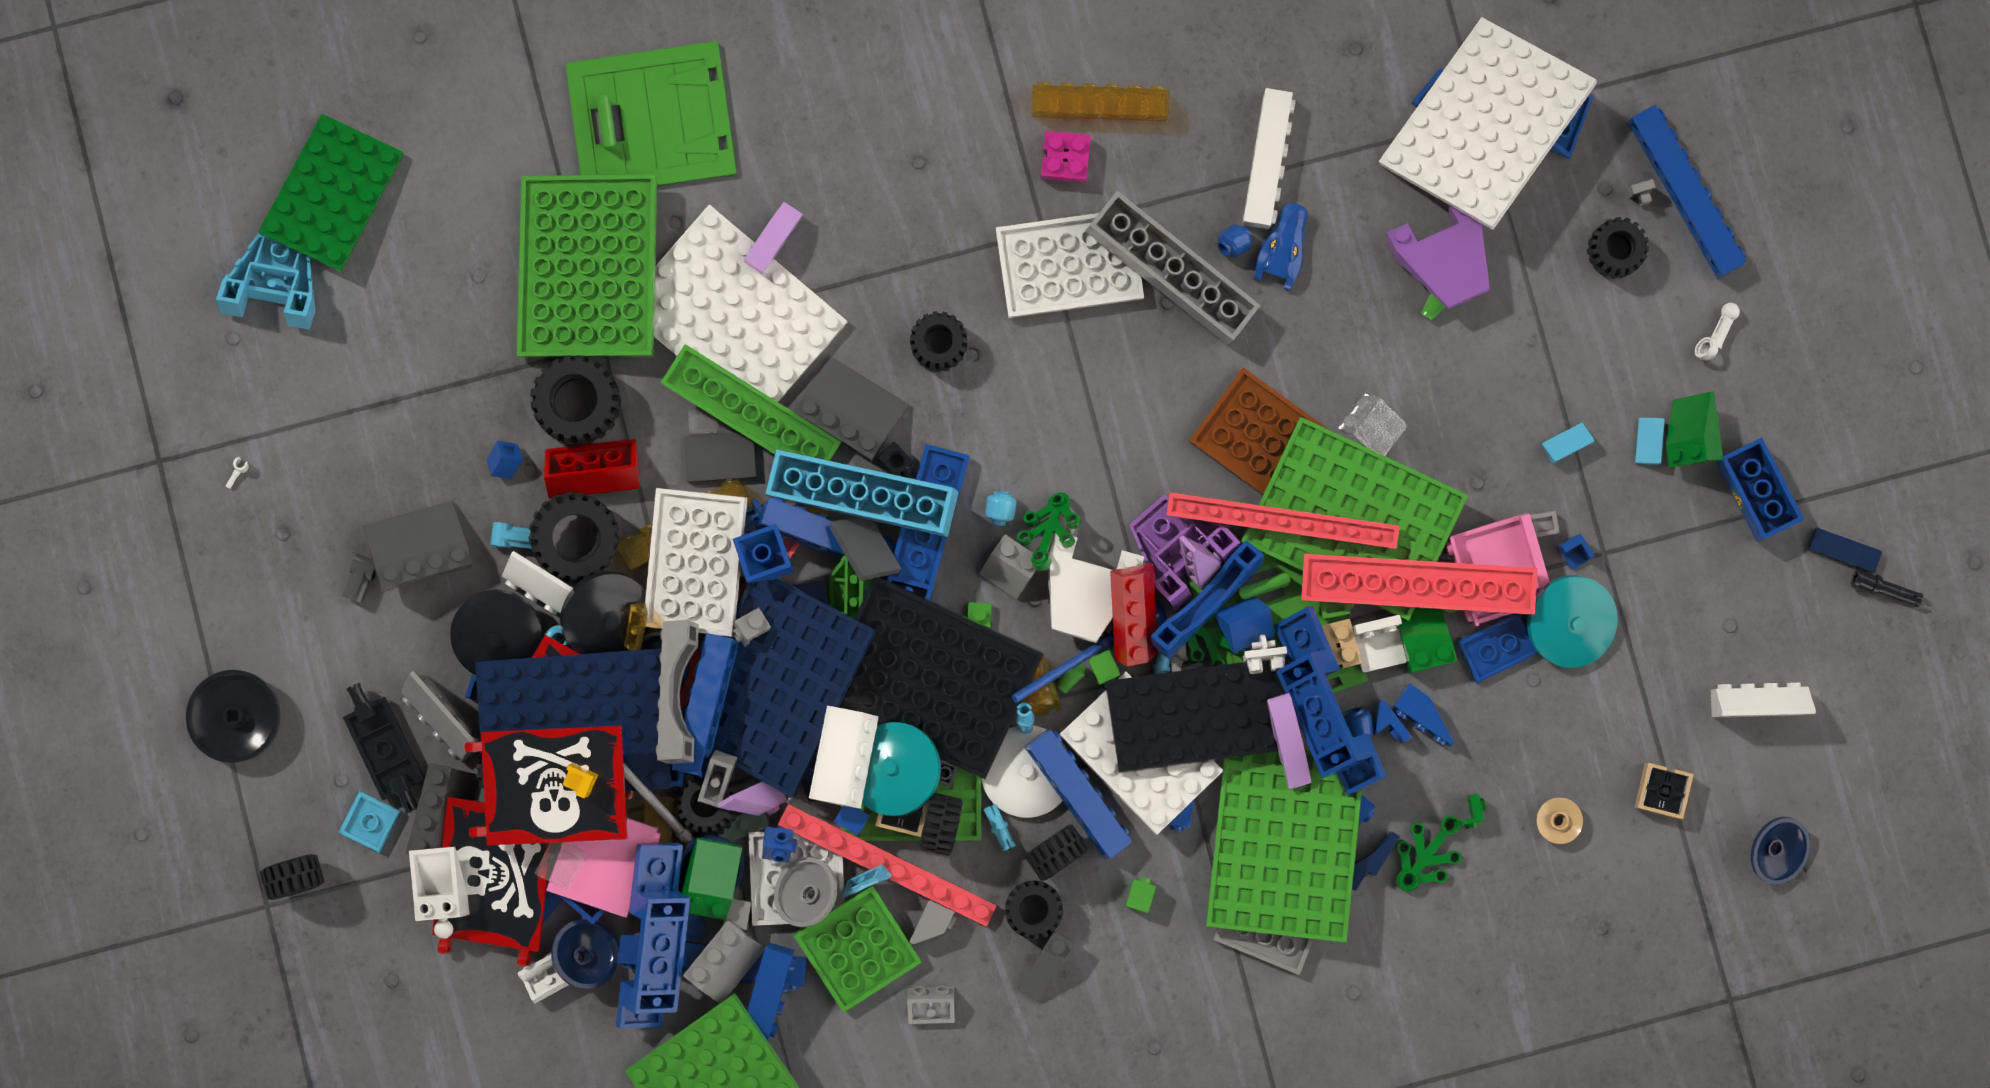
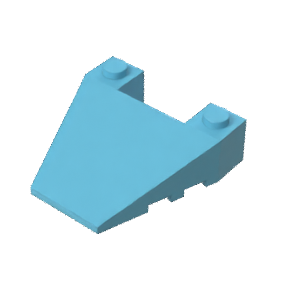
M258 233L247 247V252L244 256L236 261L234 269L229 275L226 274L221 282L216 298L220 313L243 317L249 298L286 305L284 316L287 326L310 330L316 311L311 258Z

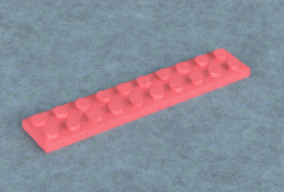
M1304 554L1301 600L1535 615L1538 568Z

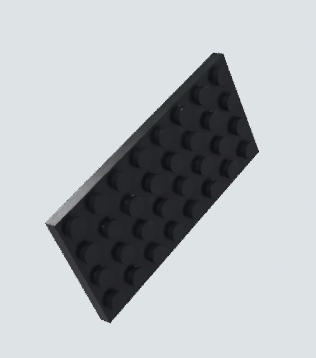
M1288 656L1285 657V666L1290 664ZM1270 660L1262 661L1263 672L1257 674H1250L1247 663L1241 662L1105 681L1119 774L1278 752L1267 700L1286 693L1277 672L1271 671Z

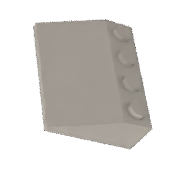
M412 671L401 690V693L405 696L402 700L410 709L415 707L420 713L417 716L425 726L430 724L435 730L433 735L440 743L445 741L450 747L448 752L455 760L460 758L461 761H466L475 752H465V743L480 741V735L426 674Z

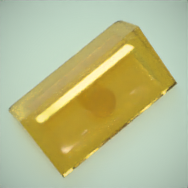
M645 603L631 604L624 646L630 651L642 649L648 615Z

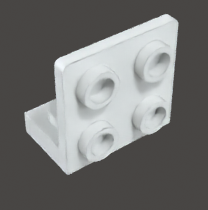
M1400 615L1352 627L1362 662L1360 667L1363 673L1407 662L1398 626L1402 624Z

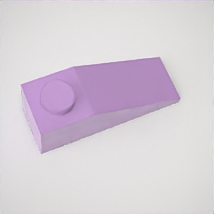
M1181 536L1179 540L1186 574L1202 589L1221 570L1222 561L1215 552L1211 553L1205 546L1185 536Z
M760 782L726 798L717 805L722 809L757 816L765 812L771 815L781 810L779 805L786 802L787 799L783 792L765 782Z

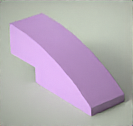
M783 202L743 262L763 274L784 246L787 238L796 228L803 214Z

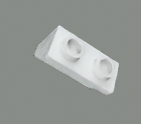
M551 953L546 954L543 959L536 963L526 965L523 970L518 972L519 978L524 982L529 996L534 1003L569 985L557 974L552 963Z

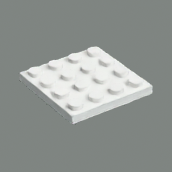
M749 832L752 926L789 924L777 912L774 902V890L782 871L790 863L800 858L811 857L826 863L832 869L837 881V896L833 908L845 901V898L842 897L844 890L843 856L793 833V839H797L796 853H791L790 862H775L762 859L764 832Z

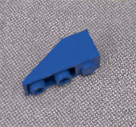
M1407 684L1392 706L1396 710L1395 714L1405 721L1407 719L1415 723L1414 727L1420 732L1426 734L1428 731L1435 736L1433 740L1443 747L1446 744L1453 746L1454 741L1430 697L1412 684Z

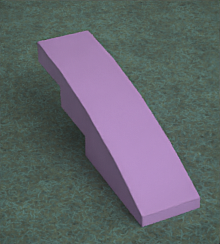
M1290 694L1268 699L1267 703L1273 734L1277 742L1280 761L1284 768L1288 788L1293 789L1312 783Z

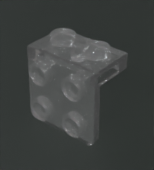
M1366 392L1358 400L1352 412L1344 418L1339 429L1344 434L1356 438L1364 447L1385 456L1407 428V423L1381 398Z

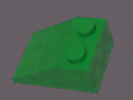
M1713 391L1673 400L1666 441L1669 467H1689L1723 460L1715 394Z
M1415 607L1409 621L1401 618L1402 624L1398 626L1407 660L1408 673L1457 662L1442 609Z
M697 837L680 889V893L690 898V914L726 920L733 900L742 846Z

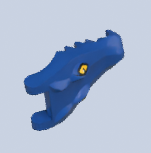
M1288 203L1283 207L1279 220L1259 250L1254 280L1260 281L1264 271L1286 278L1284 289L1291 291L1303 263L1304 229L1308 218V211L1305 207L1295 203Z

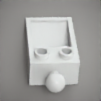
M444 847L409 851L415 921L438 919L434 932L437 937L446 939L453 932V926L447 918L469 915L467 888L456 848ZM451 905V909L448 911L446 907Z

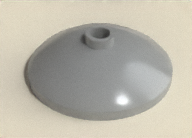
M806 857L793 861L782 871L776 882L774 902L777 912L784 921L796 927H810L818 924L830 913L837 896V881L832 869L821 860Z

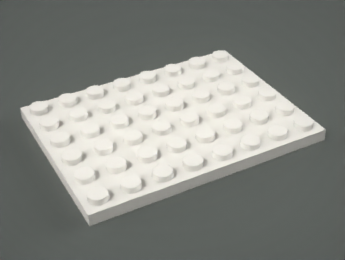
M1481 17L1383 154L1379 164L1493 230L1593 90L1597 81L1593 77Z
M709 204L655 266L654 337L676 356L684 344L688 345L779 402L848 322L775 259L772 260L763 274L744 263L745 257L755 243Z

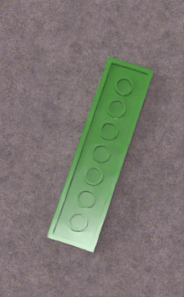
M684 344L660 382L773 454L776 453L777 449L830 461L841 441Z

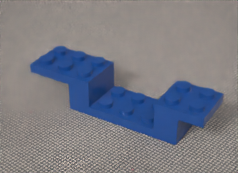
M925 444L916 480L956 489L959 493L954 509L955 514L970 455ZM901 527L894 552V557L899 563L901 570L897 574L888 575L887 580L931 600L947 537Z
M1308 606L1275 624L1274 627L1283 647L1287 648V656L1290 664L1276 672L1285 693H1289L1291 696L1297 721L1322 778L1338 774L1347 795H1350L1387 777L1369 734L1352 737L1326 677L1340 670V667L1313 606Z
M637 843L629 913L641 919L635 979L621 981L616 1020V1027L619 1029L662 1027L663 1013L677 1012L690 898L678 891L683 845L680 843Z

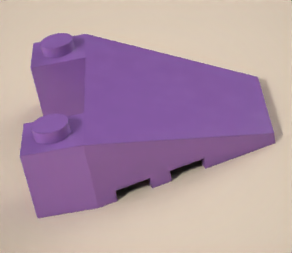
M1450 205L1449 218L1453 226L1423 240L1417 241L1408 223L1387 232V246L1396 262L1402 268L1404 267L1408 270L1416 281H1420L1427 288V291L1447 309L1490 291L1482 224Z
M1163 495L1130 523L1129 526L1142 556H1144L1145 563L1154 564L1155 587L1160 596L1176 611L1192 597L1188 587L1180 579L1186 574L1179 538L1185 536L1205 546L1210 552H1215L1224 564L1241 546V543L1220 523L1167 516L1169 497Z

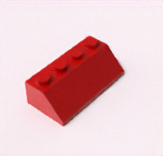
M636 439L545 449L544 481L548 499H552L555 495H563L566 492H579L588 495L640 489V468Z
M1153 563L1110 571L1115 660L1126 666L1147 663L1158 653V650L1151 642V635L1157 630Z

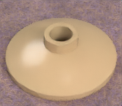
M1553 798L1546 801L1540 807L1536 818L1537 828L1540 834L1549 842L1565 844L1571 842L1580 834L1583 826V816L1581 810L1573 801L1566 798ZM1557 816L1562 819L1560 825H1556L1554 822Z

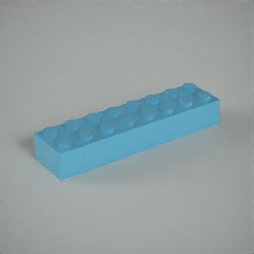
M777 449L766 489V495L771 498L779 497L790 503L948 537L959 493L956 489L948 486Z

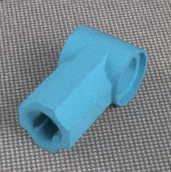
M493 522L490 545L502 548L518 547L531 549L528 539L530 530L529 528L514 527L511 524Z

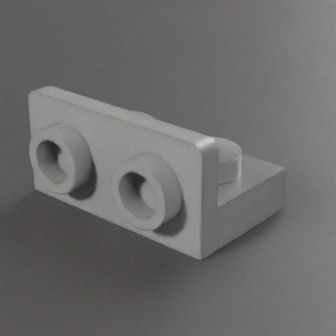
M945 985L928 988L916 986L907 989L908 1024L955 1023L954 987Z

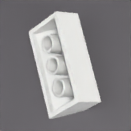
M514 551L511 553L502 577L507 579L506 585L516 591L520 587L526 591L525 597L535 603L538 599L546 604L544 608L554 615L557 612L561 613L563 603L569 592L573 589Z
M1764 683V688H1755V684H1740L1741 688L1733 689L1732 684L1717 685L1718 689L1711 690L1712 717L1816 714L1809 687H1801V683H1787V687H1778V683Z
M827 706L809 795L810 799L861 809L878 716Z

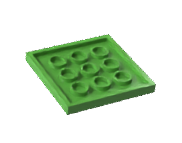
M873 885L861 890L833 908L818 924L803 927L793 934L843 1013L922 963Z

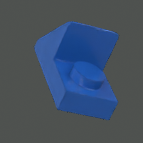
M1385 700L1378 702L1374 723L1375 732L1373 735H1376L1389 725L1391 729L1388 732L1396 742L1400 740L1401 743H1404L1412 736Z

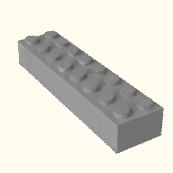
M1118 191L1115 192L1085 230L1086 233L1227 345L1237 337L1261 306Z

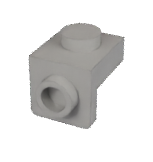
M757 608L735 620L732 633L737 642H741L745 647L749 645L750 640L769 631L771 626L761 610Z

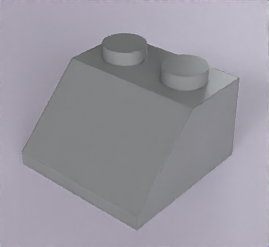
M1004 534L979 575L1017 600L1037 571L1031 562L1033 553Z

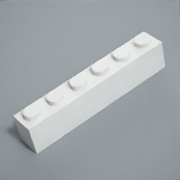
M1266 88L1264 91L1242 222L1244 226L1269 230L1271 223H1276L1277 210H1274L1275 201L1279 202L1281 188H1277L1278 179L1282 180L1285 166H1281L1282 157L1286 158L1288 151L1285 137L1286 135L1290 136L1292 122H1289L1288 119L1289 113H1294L1296 100H1292L1293 92Z

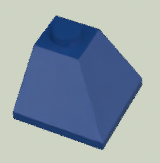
M777 523L733 538L747 583L774 580L794 573Z

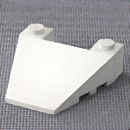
M1055 533L1049 552L1052 563L1048 568L1051 630L1096 643L1113 619L1110 571L1112 570L1072 559L1077 537H1074L1075 543L1072 547L1064 548L1059 541L1058 535ZM1122 550L1117 569L1142 565L1144 556Z

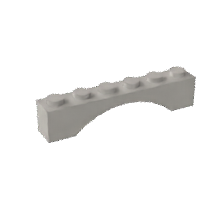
M690 620L664 621L663 629L661 630L662 652L660 653L661 675L659 676L660 698L658 700L659 721L657 723L658 744L656 746L657 760L668 764L694 762V738L686 727L680 708L681 680L691 656L698 648L699 624Z

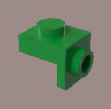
M1479 794L1467 795L1471 818L1459 820L1460 825H1465V829L1479 827L1478 822L1484 821L1483 812L1486 811L1484 798H1480Z

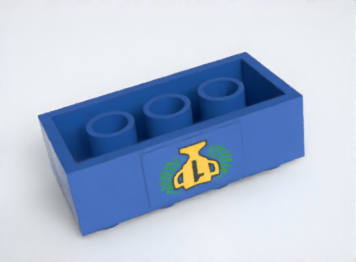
M1762 437L1723 456V460L1715 461L1756 542L1762 541L1804 520Z

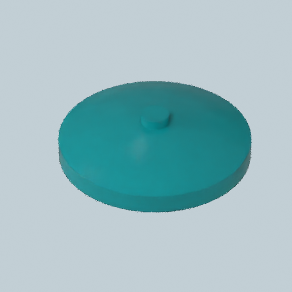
M1578 575L1563 576L1549 582L1537 593L1535 615L1528 614L1527 617L1528 635L1535 650L1547 661L1567 668L1585 666L1601 657L1611 645L1617 629V609L1610 593L1598 582Z
M890 722L877 726L862 803L867 808L882 815L903 816L917 811L930 800L940 780L941 762L937 748L928 735L906 723Z

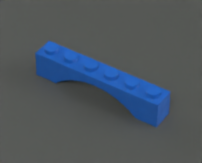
M1246 540L1230 556L1222 569L1204 590L1181 611L1167 619L1151 635L1152 645L1169 660L1264 564V554Z

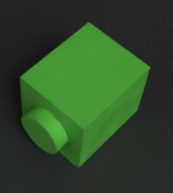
M1110 650L1088 659L1098 685L1104 684L1105 686V681L1117 680L1116 678L1120 676Z
M1139 876L1138 880L1133 879L1125 906L1148 913L1156 886L1151 885L1152 880Z

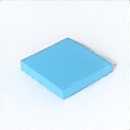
M359 791L338 833L381 853L402 811Z

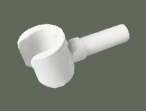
M237 457L233 462L235 470L226 484V487L231 489L240 473L246 472L249 468L247 461L243 467H237L241 461L240 457Z

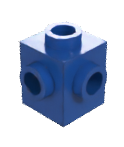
M766 827L763 837L762 859L775 862H790L791 853H796L797 839H793V830L783 827Z

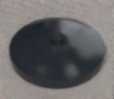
M612 571L596 573L580 581L569 592L561 609L560 626L567 644L579 654L632 651L636 643L649 630V627L643 626L645 590L631 577Z
M499 589L482 591L467 599L456 612L450 630L454 654L463 667L475 676V662L532 658L544 638L542 622L534 607L523 597L513 592Z
M225 670L207 677L193 691L186 709L187 730L196 747L212 759L229 763L244 762L264 752L276 737L281 718L280 705L272 688L257 675L241 670Z

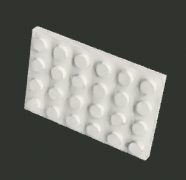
M1099 213L996 227L1008 318L1144 299L1142 279L1137 272L1085 232Z
M656 488L643 620L644 627L663 629L664 621L690 620L699 624L698 633L733 637L732 630L736 620L741 563L733 538L744 535L747 497Z
M1125 672L1118 679L1132 677L1127 672ZM1106 691L1059 735L1156 836L1223 772L1215 761H1207L1119 774Z

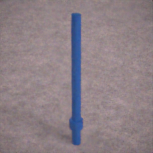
M1114 633L1108 637L1103 636L1099 638L1096 644L1012 695L1013 701L1018 703L1100 651L1105 652L1111 648L1114 643Z

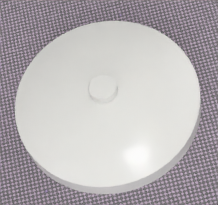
M1034 725L1032 726V732L1029 734L1020 732L1019 726L1009 728L986 779L981 778L989 799L1002 811L1017 817L1030 818L1041 816L1050 812L1062 802L1059 795L1024 748L1030 741L1047 730ZM1062 742V746L1065 748V750H1067L1066 746Z

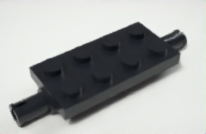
M360 683L353 685V687H348L346 690L355 708L352 713L344 716L343 719L381 799L386 800L395 795L398 796L405 814L413 812L412 810H417L418 805L410 789H412V786L425 781V778L387 698L383 697L371 702L367 700Z

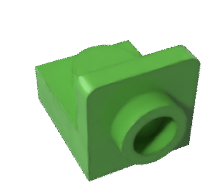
M1320 601L1323 619L1349 615L1350 609H1354L1353 603Z
M969 602L968 618L990 628L992 604Z

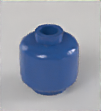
M1233 224L1219 234L1218 249L1224 256L1236 258L1250 249V238L1252 235L1248 228Z
M1357 707L1345 712L1344 719L1352 737L1364 734L1371 736L1375 732V726L1369 711L1364 710L1362 707Z

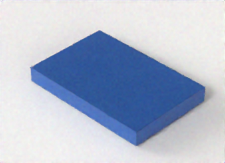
M1514 613L1455 642L1476 684L1538 654L1530 641L1528 630L1518 613Z

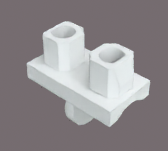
M1265 635L1259 636L1260 642L1251 643V651L1244 652L1243 662L1247 663L1250 674L1263 672L1262 661L1270 660L1271 671H1277L1285 666L1287 648H1271L1275 647V640L1266 641Z

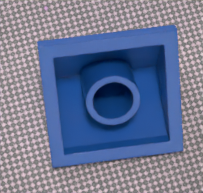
M1257 597L1240 601L1220 609L1214 614L1233 654L1252 647L1251 643L1260 642V635H1265L1266 641L1275 637L1271 610Z

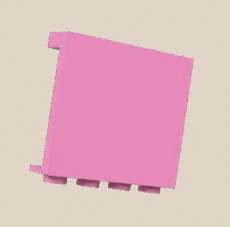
M1523 513L1450 535L1447 540L1448 542L1445 544L1448 556L1452 555L1454 563L1538 568L1536 595L1550 582L1529 513ZM1464 610L1467 621L1471 622L1474 626L1512 614Z
M627 818L628 839L563 842L546 891L627 918L629 915L637 843H658L661 836L660 833H657L659 827H653Z

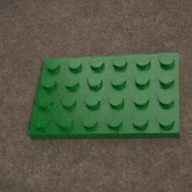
M321 114L258 233L341 273L404 156L403 151Z

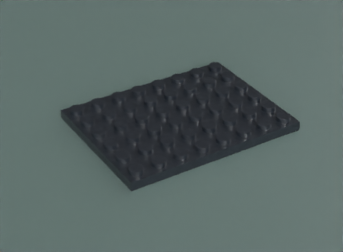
M881 577L873 578L854 619L877 631L839 708L878 716L877 726L890 722L912 725L929 736L937 748L940 759L986 779L1017 713V707L1022 702L1021 700L1015 703L1012 695L1031 683L1044 653Z

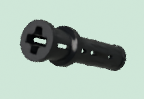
M1862 568L1856 569L1851 580V587L1866 589L1873 595L1880 593L1915 607H1919L1922 599L1919 598H1923V593H1918L1885 581L1881 575L1876 574L1874 576L1863 572Z

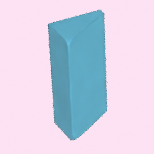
M1638 418L1635 463L1661 464L1664 418Z
M1580 423L1543 442L1542 446L1553 464L1593 443L1595 440L1584 424Z
M879 865L848 880L842 897L846 898L857 894L861 890L891 878L892 875L884 865Z

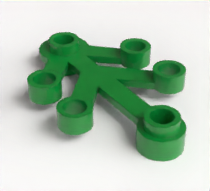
M1066 493L1054 494L1048 500L1047 506L1036 513L1030 511L1024 515L1023 519L1026 525L1034 527L1039 523V520L1050 514L1049 519L1031 531L1023 530L1017 535L1020 544L1028 546L1035 538L1043 534L1039 550L1035 551L1031 558V562L1037 571H1045L1051 566L1052 561L1048 555V550L1054 532L1058 535L1059 541L1064 548L1072 547L1075 543L1073 535L1070 532H1066L1058 521L1062 514L1066 518L1065 521L1070 529H1076L1081 524L1079 516L1076 513H1072L1069 509L1071 501Z
M1212 616V617L1209 619V620H1212V619H1213V620H1216V618H1215L1214 616ZM1218 625L1210 629L1201 627L1195 634L1203 637L1212 660L1211 667L1214 666L1215 661H1221L1225 665L1224 660L1219 655L1216 644L1228 650H1231L1226 638L1220 635L1223 634L1220 626ZM1194 634L1188 640L1191 649L1190 656L1194 662H1200L1204 658V652L1202 649H1199ZM1249 647V648H1247V649H1245V650H1242V651H1240V652H1237V654L1240 655V658L1242 659V661H1243L1244 652H1245L1246 650H1252V647ZM1195 651L1202 653V657L1198 660L1193 657Z
M1455 816L1444 817L1440 823V831L1426 849L1423 838L1424 825L1420 822L1411 824L1410 832L1414 836L1417 861L1412 868L1409 859L1410 844L1407 841H1399L1396 845L1402 871L1397 875L1396 881L1401 890L1412 892L1418 888L1420 883L1434 881L1443 883L1447 880L1448 874L1443 869H1437L1434 873H1419L1425 866L1460 863L1462 856L1458 851L1453 850L1448 854L1434 855L1449 834H1455L1460 829L1458 818ZM1449 820L1453 822L1452 829H1447L1445 826ZM1415 825L1421 827V832L1418 834L1413 831ZM1402 843L1407 845L1405 852H1401L1399 849ZM1452 853H1456L1458 855V860L1456 862H1453L1450 859ZM1440 871L1444 873L1443 880H1438L1436 874ZM1406 876L1412 878V882L1409 885L1404 883Z

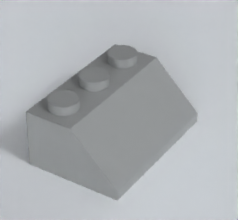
M728 920L683 976L699 990L717 1002L722 1003L761 956L765 948L733 921Z

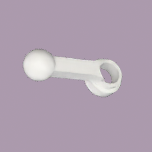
M1727 303L1722 307L1721 318L1711 338L1705 337L1696 345L1695 355L1701 360L1713 359L1718 352V347L1722 348L1724 339L1733 321L1740 314V309L1735 303Z

